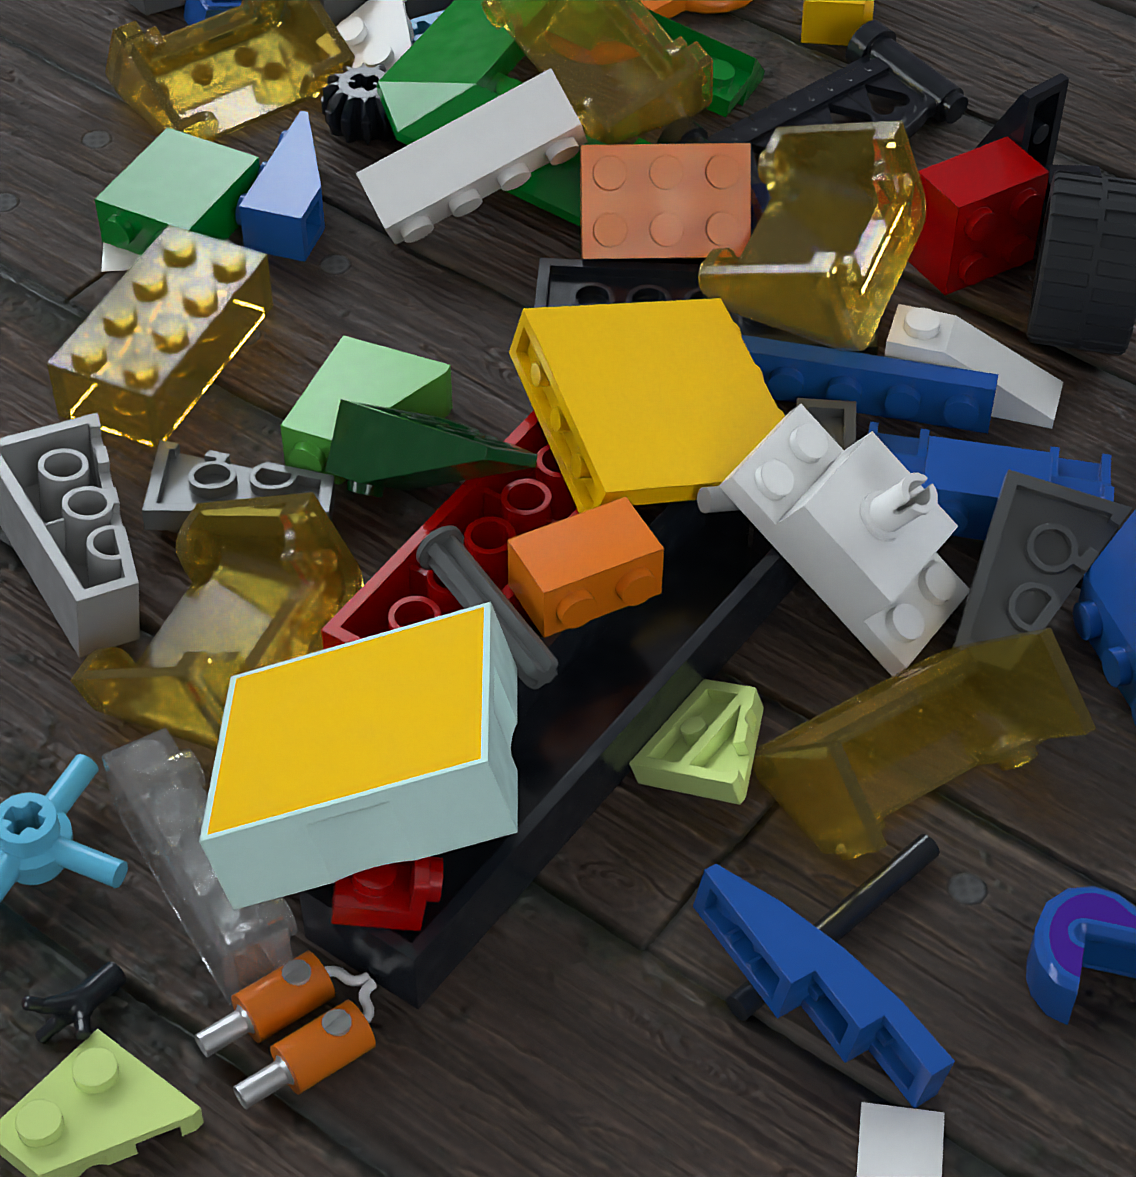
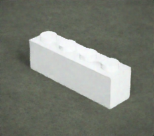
M550 68L357 172L356 175L394 244L397 245L402 241L411 243L430 234L434 229V224L451 215L460 217L474 211L482 204V198L499 189L509 191L521 186L531 177V172L549 162L552 165L566 162L579 152V146L587 143V139L581 122Z

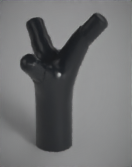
M108 961L84 981L68 991L45 998L25 996L21 1002L24 1010L40 1014H53L46 1021V1024L35 1033L36 1039L40 1043L45 1044L63 1028L74 1023L76 1038L87 1040L91 1034L90 1018L93 1011L126 983V976L120 966Z

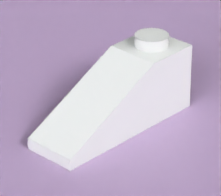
M898 304L886 341L884 357L999 374L991 416L1053 428L1063 386L1061 380L956 315L937 312L928 308H916Z

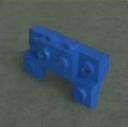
M870 422L868 434L873 431L910 473H920L928 477L921 484L924 489L930 484H934L938 494L937 503L958 525L951 536L979 540L986 539L1008 469L1114 502V487L1111 485L1110 454H1102L1099 464L1059 458V447H1050L1049 452L929 436L930 430L921 429L920 437L912 438L878 433L879 423Z

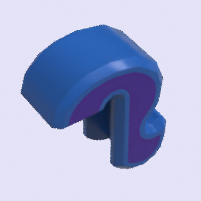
M1096 886L1067 888L1046 902L1035 927L1027 957L1026 981L1032 998L1047 1016L1066 1025L1069 1023L1078 993L1082 967L1136 978V907L1118 893Z

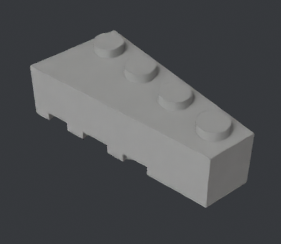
M98 412L0 438V526L78 657L140 639L139 582L126 528L122 524L120 502L110 474V461L106 446L103 445Z

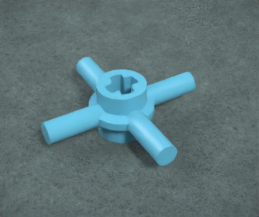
M77 754L45 796L31 792L20 793L9 797L0 804V902L15 882L25 885L42 884L55 878L63 868L113 888H118L124 881L128 871L126 861L73 841L72 826L66 814L99 771L97 764L88 756Z

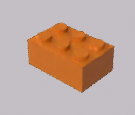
M751 143L581 145V259L751 257Z

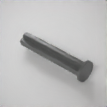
M444 526L431 532L417 549V562L422 568L433 570L464 609L491 601L517 666L519 678L531 689H539L545 683H551L558 675L556 670L558 666L557 658L464 547V535L455 526Z

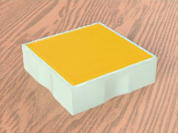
M491 601L231 676L199 842L233 910L331 884L373 867L419 860L518 832V770L511 755V740L517 725V666Z

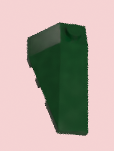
M341 399L325 471L348 479L346 489L349 491L374 497H383L384 487L410 491L535 468L538 455L514 444L498 441V438L495 436L479 433L478 429L439 416Z

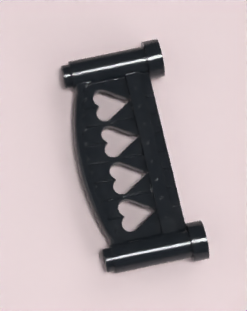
M871 20L862 25L852 36L846 49V60L849 64L711 136H708V132L690 117H680L663 130L656 144L751 143V225L755 224L757 227H763L769 224L779 210L778 201L829 187L870 168L900 148L932 117L939 122L946 121L948 124L956 122L966 111L968 98L964 96V92L959 86L897 43L896 34L877 20ZM867 93L900 100L907 105L894 107V111L888 115L878 114L872 110ZM830 113L864 120L870 125L859 126L856 132L850 135L840 134L834 129ZM792 133L826 140L832 143V145L819 147L818 152L814 155H804L796 150ZM753 153L787 160L794 165L780 168V172L777 175L766 176L758 172Z

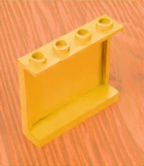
M721 298L523 308L509 350V355L579 513L623 497H627L632 505L697 500L698 491L702 487L719 486L785 417L783 411L777 407L769 392L760 367L754 363L742 339L739 326L733 322Z

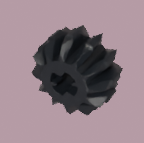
M363 62L357 68L343 66L341 74L334 73L328 76L327 86L322 88L321 107L331 135L344 136L346 143L363 140L369 145L370 141L375 139L384 142L389 141L390 134H394L377 91L378 81L387 72L384 64L367 67Z

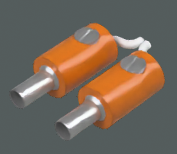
M308 950L232 995L231 1001L235 1011L195 1034L196 1043L206 1057H209L249 1033L254 1041L260 1043L335 997V989L330 978L331 976L337 977L346 985L362 986L359 991V1002L363 1008V1013L349 999L345 1000L270 1046L274 1062L233 1086L237 1099L245 1109L250 1108L285 1085H288L296 1094H301L376 1047V1040L369 1023L374 1016V1006L370 1000V993L377 988V985L367 972L354 976L338 966L324 967L320 960Z

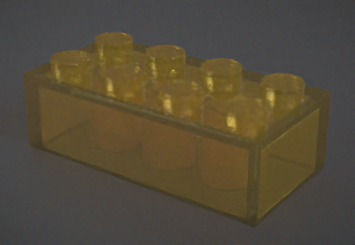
M168 225L47 362L58 416L74 419L98 412L101 430L158 448L159 441H166L273 308L268 255Z

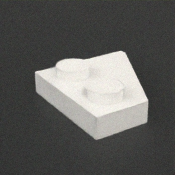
M367 0L325 35L322 41L328 51L344 66L357 68L363 62L367 67L384 64L388 71L413 45L414 33L412 23L407 16L404 3L407 0Z

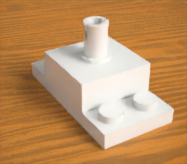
M800 404L790 411L719 485L722 491L891 676L908 668L970 591L965 583L936 553L958 527L937 503L938 494L936 487L932 483L924 489L921 484L928 477L920 473H910L873 431L843 450L809 411Z

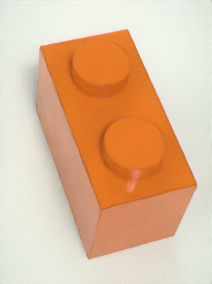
M627 497L507 540L508 585L543 638L569 628L581 627L590 620L627 606L639 605L649 598L662 593L664 547Z

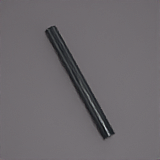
M920 834L813 925L835 942L841 940L939 856L940 851L936 842L928 835ZM749 980L726 998L731 1012L737 1018L744 1021L766 1004Z

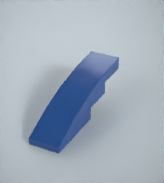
M714 864L704 870L693 908L777 1019L802 1006L844 1063L869 1050L914 1109L938 1094L955 1061L892 991L845 948L783 902L718 864Z

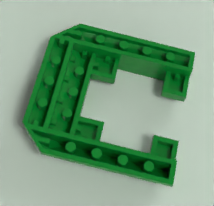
M454 0L378 81L377 91L396 140L409 145L523 84L521 81L507 75L543 34L588 55L602 41L685 80L680 97L725 118L736 104L744 105L763 80L765 70L756 58L629 0ZM585 135L587 143L583 145H607ZM639 137V138L635 141L634 144H653V143L648 142V141H646V140H644V139H642V138ZM580 150L566 162L552 165L549 162L531 172V177L524 184L506 192L580 226Z

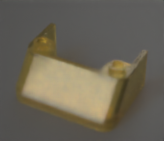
M1045 628L959 645L932 655L757 747L752 768L762 786L823 854H838L841 860H849L867 852H877L887 846L881 832L886 827L883 819L885 816L975 766L998 762L1002 771L1013 769L1036 758L1039 753L1035 746L1043 741L1052 738L1086 735L1095 730L1096 727L1052 629Z

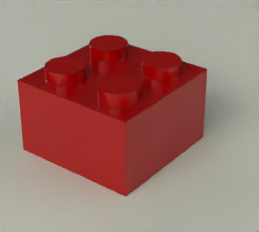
M1008 136L919 170L917 173L906 260L945 296L1033 260L1050 172Z

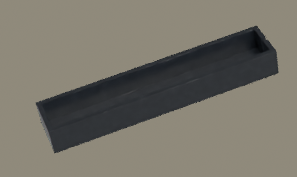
M697 500L672 502L649 526L650 530L664 547L662 593L649 598L639 605L627 606L590 620L581 627L569 628L545 638L542 636L540 639L558 660L556 668L558 675L551 683H545L539 689H531L517 675V725L511 740V755L518 770V832L430 856L443 858L442 891L439 903H426L420 931L331 924L333 883L299 892L305 938L361 974L367 972L375 983L416 1009H419L632 770L629 764L630 761L703 679L712 680L802 577L755 526L752 548L747 546L750 520L741 510L703 513L698 507Z

